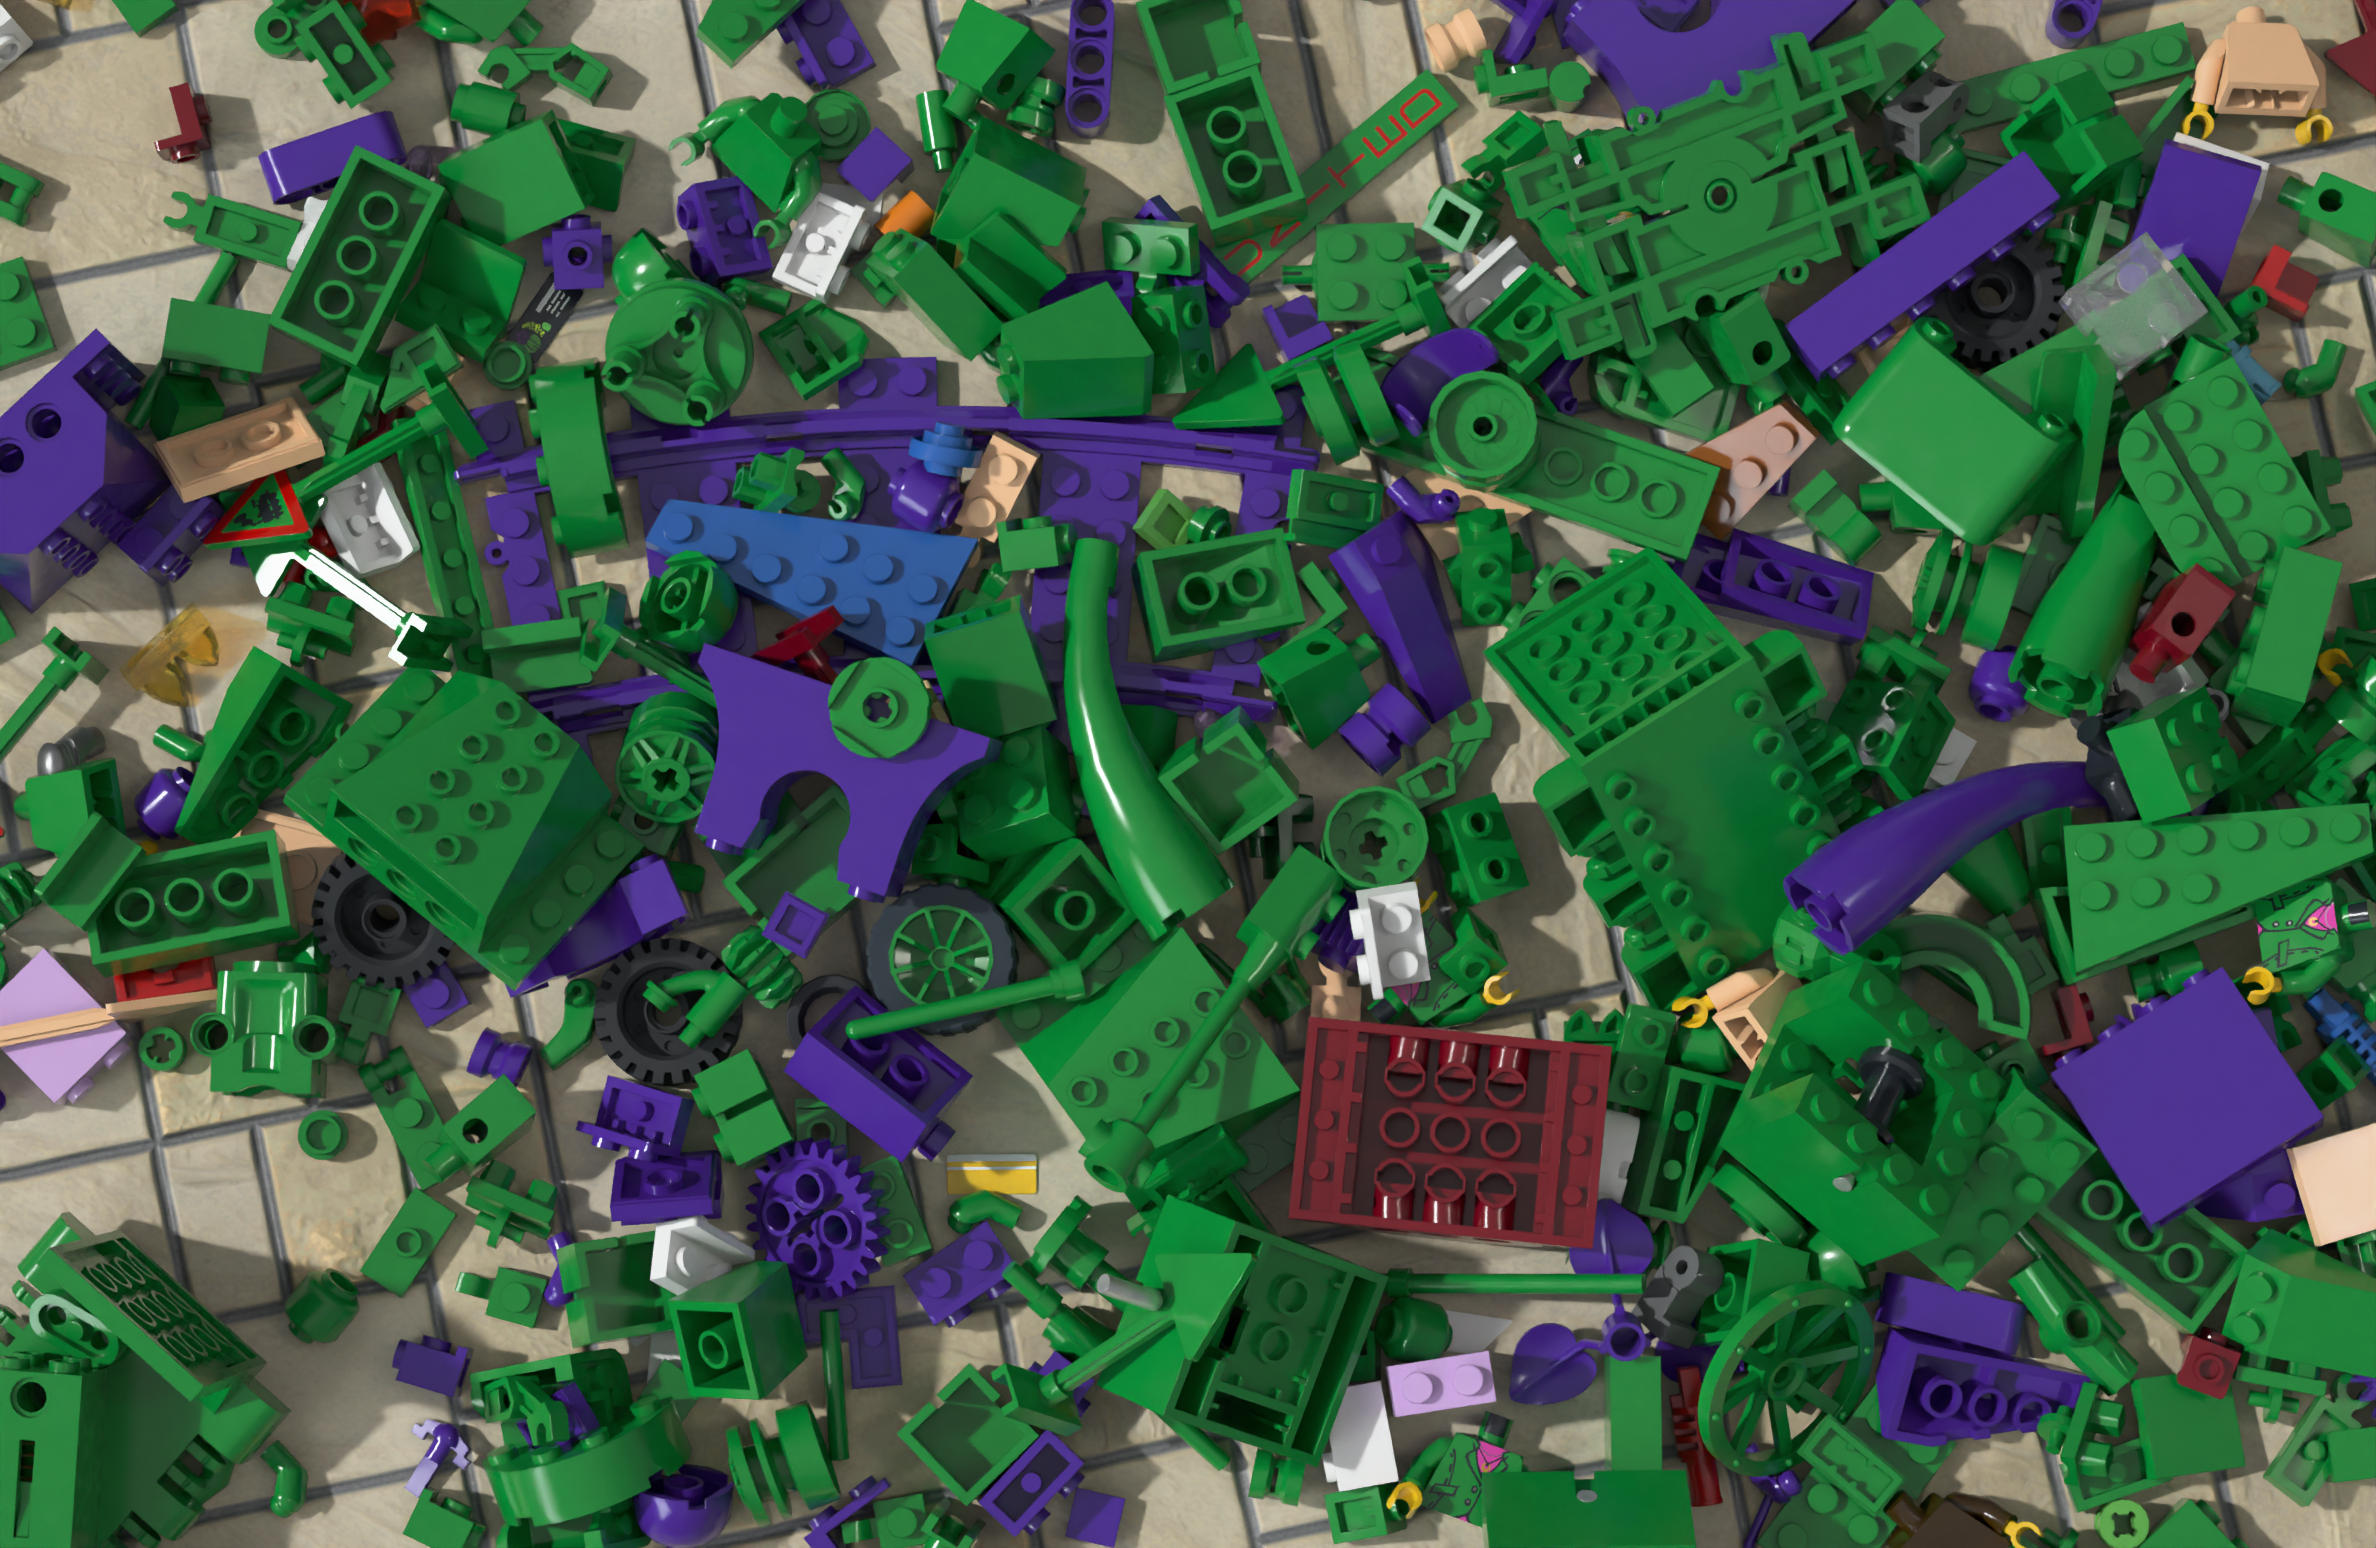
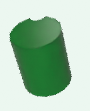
M1572 61L1562 62L1557 65L1550 74L1547 100L1559 112L1570 113L1580 109L1591 85L1590 75L1586 68Z

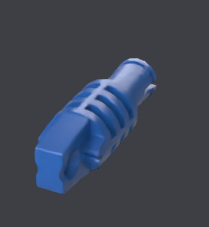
M2320 989L2310 1000L2303 1004L2306 1011L2319 1025L2314 1031L2326 1045H2329L2343 1035L2371 1068L2366 1077L2376 1087V1032L2371 1029L2370 1025L2360 1017V1014L2347 1001L2340 1005L2325 989Z

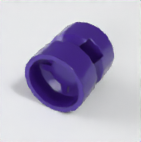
M1386 683L1367 701L1369 711L1366 714L1356 712L1338 730L1339 735L1347 745L1381 777L1402 758L1400 749L1403 746L1414 747L1432 729L1419 710L1390 683Z

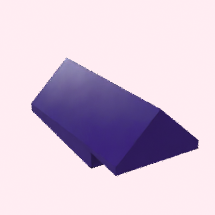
M1733 528L1728 543L1698 533L1688 563L1670 559L1668 566L1715 615L1779 630H1788L1792 633L1847 646L1856 644L1863 640L1865 636L1874 578L1873 572Z

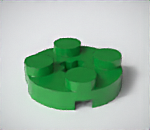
M877 657L853 663L839 674L829 692L828 709H830V720L835 736L846 748L860 756L867 758H895L913 748L923 737L929 725L930 709L932 706L931 695L927 691L920 675L910 666L896 659ZM886 694L891 699L888 707L892 710V714L888 719L880 717L876 722H873L869 718L872 709L866 704L871 697L880 699Z

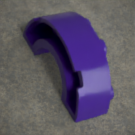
M653 854L631 864L630 869L632 873L621 876L516 991H513L505 984L510 998L549 987L548 981L565 976L569 980L615 960L639 943L658 939L674 930L671 922L677 919L680 924L686 922L691 917V914L667 860H660L657 854Z

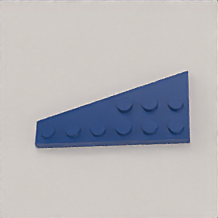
M667 499L645 539V544L647 548L668 558L686 550L699 551L716 562L731 576L736 590L801 620L834 605L845 621L831 634L880 657H889L901 661L914 669L926 646L924 642L925 623L940 619L978 547V539Z

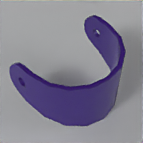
M1454 328L1436 334L1415 346L1389 370L1379 388L1389 410L1413 437H1417L1423 432L1421 426L1429 419L1431 405L1445 385L1460 375L1488 368L1500 360V355L1494 345L1480 332L1469 328Z

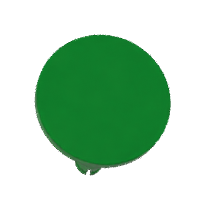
M667 278L650 283L632 293L621 304L610 322L605 342L606 364L601 372V375H606V377L602 381L608 389L619 392L633 408L651 419L674 425L703 426L706 424V421L709 422L712 418L717 417L731 407L745 389L754 363L752 333L744 315L736 304L723 292L707 283L689 278Z

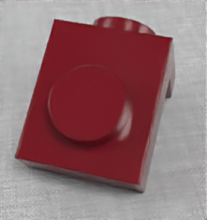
M188 82L169 87L182 134L154 142L158 155L164 161L171 160L173 164L194 161L201 156L200 151L211 148L205 124L211 123L213 120L207 99L204 94L197 96V93Z
M2076 984L2050 992L2065 1040L2037 1048L2040 1058L2053 1055L2054 1062L2056 1063L2061 1057L2077 1048H2080L2083 1052L2081 1046L2094 1041L2088 1022L2094 1021L2092 1005L2086 992L2079 994Z
M2202 1326L2200 1333L2184 1334L2180 1348L2185 1353L2176 1381L2182 1386L2217 1399H2223L2227 1393L2241 1353L2234 1346L2228 1344L2230 1338L2222 1335L2221 1331Z

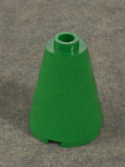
M2008 828L1979 844L1944 872L1946 876L1991 915L2002 912L2006 917H2009L2021 910L2030 901L2026 894L2033 886Z

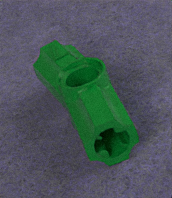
M2044 1253L2023 1265L2007 1280L2039 1323V1338L2043 1346L2054 1354L2066 1355L2095 1384H2098L2099 1388L2107 1396L2116 1394L2139 1370L2137 1368L2139 1362L2102 1327L2098 1311L2091 1304L2085 1301H2078ZM2066 1320L2071 1323L2074 1329V1336L2069 1332Z

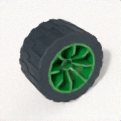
M942 882V884L935 885L931 883L919 885L917 889L907 890L900 894L899 898L891 905L888 904L883 909L881 917L877 923H874L871 929V938L866 949V957L868 958L867 973L874 987L873 991L889 1012L1010 985L1017 981L1019 953L1015 937L1003 914L1001 915L997 911L996 905L987 897H982L976 890L965 886L963 888L955 886L954 883ZM999 1008L912 1028L930 1036L937 1034L943 1037H950L963 1032L969 1033L977 1030L978 1026L985 1022L988 1023L995 1018V1013Z

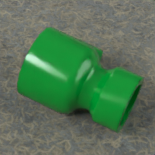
M2194 942L2160 953L2157 961L2149 964L2141 961L2127 965L2130 983L2138 1004L2149 1001L2152 997H2157L2158 993L2166 991L2170 996H2176L2185 990L2182 984L2188 978L2204 969Z

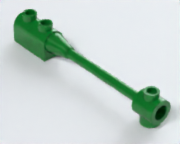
M1300 844L1248 914L1235 936L1247 944L1249 948L1234 972L1232 983L1132 1122L1114 1120L1109 1124L1101 1119L1079 1149L1078 1153L1086 1158L1084 1160L1086 1171L1104 1187L1119 1193L1125 1192L1131 1184L1138 1189L1142 1188L1158 1165L1149 1159L1154 1153L1155 1147L1147 1134L1247 995L1253 993L1281 966L1290 963L1294 956L1304 961L1320 938L1319 935L1313 932L1318 922L1322 919L1330 924L1345 904L1346 899L1339 895L1344 887L1341 876L1330 865Z

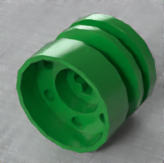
M1941 528L1935 542L1928 552L1925 553L1912 593L1913 613L1911 628L1923 631L1932 611L1938 612L1934 635L1942 637L1948 630L1953 618L1961 619V643L1992 652L2000 639L2012 605L2024 558L2023 552L1992 543L1986 550L1981 562L1972 561L1973 544L1962 540L1956 555L1950 554L1954 532Z
M673 691L651 696L635 708L627 724L623 744L615 763V783L622 799L636 813L657 822L670 823L692 819L701 813L717 758L719 742L718 711L691 693Z
M1381 786L1356 789L1341 798L1328 815L1319 847V857L1341 876L1344 883L1343 889L1355 895L1356 891L1412 882L1418 875L1424 861L1429 840L1425 818L1416 804L1397 790ZM1365 840H1370L1373 846L1382 845L1383 848L1378 859L1374 860L1370 853L1361 854Z
M807 1400L775 1411L777 1435L769 1437L759 1419L749 1420L754 1441L752 1444L748 1445L739 1425L725 1429L729 1447L728 1463L735 1486L743 1504L753 1514L760 1528L773 1524L769 1501H775L783 1519L786 1520L792 1517L790 1494L796 1491L799 1492L810 1510L842 1499L829 1451L814 1412Z

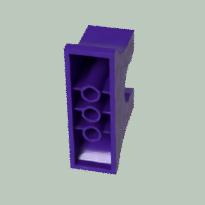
M1578 0L1569 9L1571 12L1565 18L1569 24L1562 37L1606 84L1621 107L1625 118L1627 112L1634 106L1650 107L1657 118L1660 109L1707 92L1712 80H1722L1726 93L1734 95L1741 85L1737 74L1738 70L1748 71L1777 62L1770 40L1771 35L1795 31L1802 32L1810 47L1860 0H1710L1708 21L1702 26L1687 32H1669L1659 29L1644 18L1636 3L1631 0ZM1642 113L1638 117L1640 124L1644 121Z
M704 643L698 663L707 675L715 695L719 720V742L713 776L694 832L707 836L705 846L727 854L743 856L745 849L758 850L762 847L777 823L779 805L786 791L795 782L806 776L825 774L842 788L850 806L849 829L839 846L837 880L850 884L847 894L873 903L879 902L884 904L886 896L899 897L902 893L920 837L937 806L964 777L984 765L998 761L1004 742L930 718L923 737L909 751L892 759L860 756L846 748L835 736L831 726L830 709H828V696L832 687L831 684ZM870 698L866 704L872 709L869 718L873 722H876L880 717L888 719L892 714L888 703Z

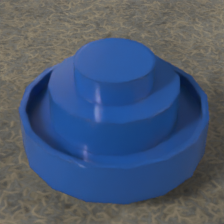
M936 421L935 429H924L923 436L911 437L908 454L917 459L924 460L923 463L927 472L961 477L963 467H980L983 450L972 445V437L964 435L965 426Z

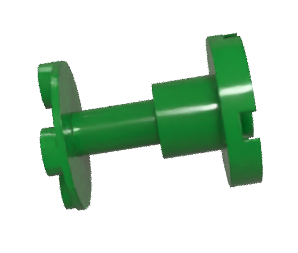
M1079 1195L1073 1198L1070 1206H1066L1033 1248L1035 1252L1030 1259L1024 1261L1021 1265L1036 1280L1042 1276L1047 1268H1050L1078 1291L1087 1284L1100 1294L1097 1291V1282L1103 1274H1109L1132 1282L1104 1260L1110 1251L1079 1228L1093 1208ZM1100 1294L1124 1313L1127 1305L1126 1302Z

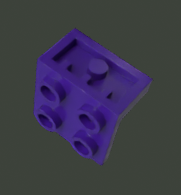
M172 484L117 546L136 562L145 574L164 587L169 580L175 583L188 572L193 564V560L190 557L203 544V539L226 514L225 509L209 495L184 503Z

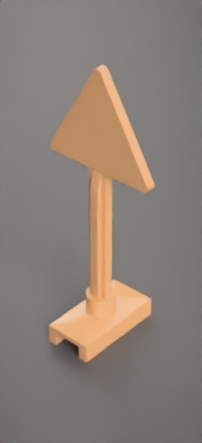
M217 989L109 1003L105 1005L106 1008H91L0 1026V1048L99 1029L117 1020L130 1024L217 1001Z

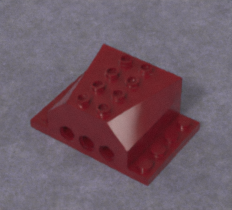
M1309 1017L1289 1219L1340 1224L1344 1228L1439 1240L1524 1247H1543V1245L1593 1250L1612 1046Z

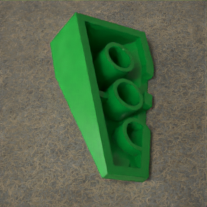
M253 646L227 689L174 831L197 845L233 838L258 814V806L277 788L285 789L294 780L291 775L310 756L316 759L328 748L335 737L336 727L341 722H344L353 704Z

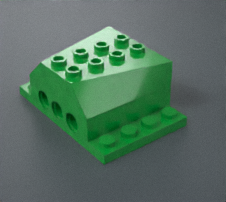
M408 667L285 794L283 802L513 991L519 988L624 874L630 865L635 862L645 848V844L607 814L613 795L580 744L502 681L458 670L445 683L431 670Z
M1137 918L1081 972L1086 998L1066 1003L1065 998L1055 1000L1054 995L1000 1007L995 1013L1085 1140L1101 1119L1109 1124L1114 1120L1132 1122L1227 990L1182 926L1180 928L1174 926L1153 941ZM1049 969L1037 978L1049 976ZM1240 1006L1147 1136L1155 1147V1151L1149 1159L1158 1163L1221 1122L1246 1150L1250 1162L1233 1172L1249 1194L1294 1161L1301 1097L1299 1095V1087ZM1133 1184L1124 1192L1137 1212L1153 1203L1152 1199L1142 1189H1138Z

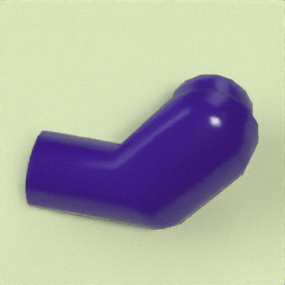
M1753 1442L1747 1446L1745 1452L1754 1453L1762 1451L1757 1443ZM1790 1469L1783 1471L1779 1476L1777 1474L1761 1477L1748 1476L1755 1487L1778 1504L1792 1502L1791 1497L1800 1494L1803 1489L1799 1477Z

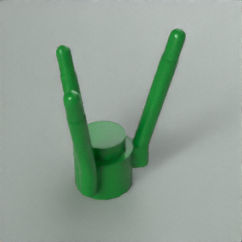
M1198 943L1196 947L1201 954L1232 983L1235 970L1204 943ZM1293 957L1290 963L1286 964L1291 979L1286 972L1280 976L1275 972L1268 978L1269 983L1261 988L1266 996L1265 998L1256 990L1247 995L1257 1006L1264 1018L1272 1014L1278 1024H1281L1311 1003V1000L1305 993L1310 986L1300 973L1295 957Z

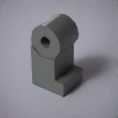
M1934 71L1924 73L1882 109L1883 148L1920 163L1931 153V141L1945 130L1948 124H1954L1962 117L1969 101V87L1962 82L1953 81Z
M1690 1246L1675 1248L1668 1255L1663 1265L1659 1267L1647 1286L1645 1294H1642L1631 1313L1637 1316L1640 1322L1659 1340L1689 1349L1698 1334V1331L1691 1326V1323L1706 1298L1714 1294L1720 1288L1723 1281L1724 1269L1722 1262L1717 1256Z

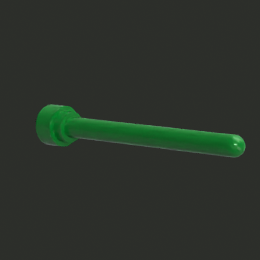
M1078 959L1058 963L1057 969L1049 970V976L852 1020L846 1025L845 1031L850 1039L859 1040L1054 995L1055 1000L1065 998L1067 1003L1086 998Z

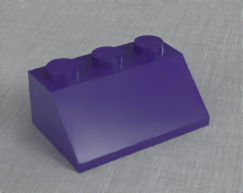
M855 985L806 1033L784 1072L903 1163L926 1139L971 1081L973 1075L912 1028L859 1040L850 1039L845 1031L846 1025L850 1021L889 1012Z

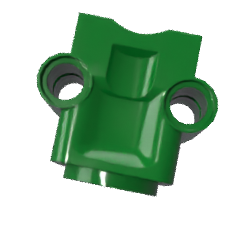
M274 961L233 962V971H218L216 1012L205 1013L198 1017L190 1031L191 1043L195 1050L203 1056L211 1058V1092L222 1093L225 1096L253 1097L265 1091L279 1090L285 1094H293L298 1098L326 1099L327 1065L336 1064L343 1060L339 1056L343 1050L348 1032L339 1023L327 1019L329 979L319 974H314L315 965ZM226 1026L228 1030L227 1042L223 1047L217 1049L214 1045L215 1033L219 1028ZM326 1028L329 1035L328 1044L323 1050L316 1052L313 1048L314 1036L318 1031Z

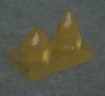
M191 602L122 665L119 670L136 691L141 689L151 698L164 704L186 707L189 704L187 683L181 669L173 658L177 655L184 661L197 666H217L219 663V644L207 617Z

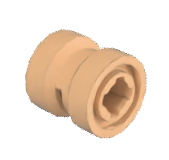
M1469 8L1454 14L1453 20L1444 25L1435 23L1424 28V35L1428 46L1443 73L1457 68L1460 60L1468 56L1478 58L1481 56L1482 50L1489 49L1482 29Z

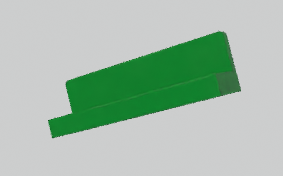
M2101 345L2049 349L2043 352L2033 412L2049 410L2057 413L2068 423V429L2077 435L2079 439L2025 516L2057 513L2070 537L2085 536L2092 524L2117 376L2116 370Z

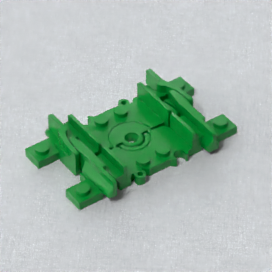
M1795 31L1771 35L1770 40L1777 62L1748 71L1738 70L1737 74L1741 85L1737 93L1729 95L1724 90L1722 80H1712L1707 92L1660 109L1657 118L1650 107L1634 106L1627 112L1626 116L1627 124L1633 130L1628 131L1622 127H1614L1608 130L1595 129L1590 134L1576 139L1583 160L1582 164L1575 163L1562 122L1550 120L1543 123L1545 137L1551 152L1501 172L1517 218L1525 219L1564 203L1570 222H1575L1576 231L1565 234V239L1574 263L1586 283L1589 293L1593 294V296L1549 312L1566 360L1572 361L1620 341H1623L1628 356L1638 359L1653 353L1657 348V340L1652 328L1682 317L1697 321L1699 317L1695 306L1698 299L1702 296L1707 295L1710 297L1713 309L1723 311L1730 298L1774 282L1778 274L1786 283L1802 284L1809 275V268L1803 260L1820 264L1842 255L1834 230L1837 227H1841L1854 266L1865 267L1880 256L1876 239L1881 240L1931 219L1917 173L1909 172L1870 187L1853 132L1834 130L1832 127L1835 123L1848 117L1841 96L1886 79L1870 31L1860 32L1811 52L1806 37L1802 32ZM1642 113L1644 121L1640 124L1638 117ZM1802 140L1804 141V144L1789 150L1790 146ZM1780 166V170L1762 176L1763 174ZM1718 186L1724 187L1727 191V200L1722 205H1716L1711 196L1713 190ZM1835 191V198L1826 201L1824 193ZM1631 207H1637L1646 215L1670 210V213L1644 223L1640 214L1625 211L1618 213L1617 217L1606 220L1605 214ZM1796 267L1797 273L1795 276H1792L1791 271ZM1628 271L1633 276L1610 286L1604 275L1612 276Z

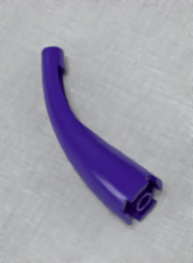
M2086 761L2033 762L1985 771L1899 803L1852 826L1815 851L1783 879L1784 891L1794 911L1797 912L1805 906L1811 918L1818 925L1811 933L1829 949L1845 956L1850 951L1853 953L1913 904L1944 872L1979 844L1998 832L2035 814L2069 806L2076 808L2110 807L2105 798L2087 782L2085 777Z

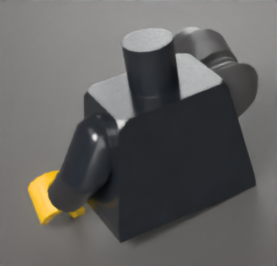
M2127 689L2122 690L2119 695H2107L2102 709L2095 716L2088 717L2086 710H2073L2070 716V722L2077 730V739L2088 747L2085 768L2086 780L2107 801L2114 814L2113 822L2142 820L2106 733L2109 729L2144 708L2137 695Z

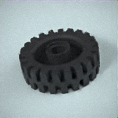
M2022 233L2013 240L2017 246L2004 258L1996 263H1992L1988 258L1973 270L1977 274L1976 277L1960 290L1953 293L1948 287L1933 298L1937 305L1926 315L1943 321L1952 329L1957 348L1951 356L1965 364L1964 367L1971 369L1983 368L1984 372H1988L2050 339L2056 329L2064 307L2062 302L2065 297V285H2061L2060 281L2063 275L2060 266L2055 267L2052 262L2054 259L2052 252L2049 248L2044 250L2040 246L2041 240L2034 234L2028 237ZM1981 287L1993 288L1998 292L2001 304L1994 307L1985 305L1979 299L1978 289Z
M341 852L334 858L319 881L311 911V918H314L312 925L314 937H319L320 939L318 947L322 954L329 953L331 956L330 964L337 971L341 967L347 970L346 977L356 981L358 976L361 975L366 977V986L376 987L379 981L385 983V989L396 988L399 982H404L405 986L415 984L421 976L424 979L434 973L438 965L441 966L447 959L455 942L346 853ZM390 905L397 910L400 917L394 920L385 919L377 913L375 907Z
M653 939L631 947L629 951L616 958L613 965L606 970L595 995V1029L603 1049L610 1059L625 1073L635 1079L653 1085L678 1086L696 1082L694 1075L726 1060L730 1056V1052L736 1046L743 1022V1004L737 1008L713 1039L706 1035L693 1050L678 1037L690 1023L685 1016L704 995L705 991L694 990L672 997L680 1003L682 1013L680 1019L671 1026L659 1024L656 1019L657 1007L642 995L648 988L645 984L649 980L658 985L665 980L695 970L709 969L721 973L725 971L734 979L728 967L711 951L682 939Z

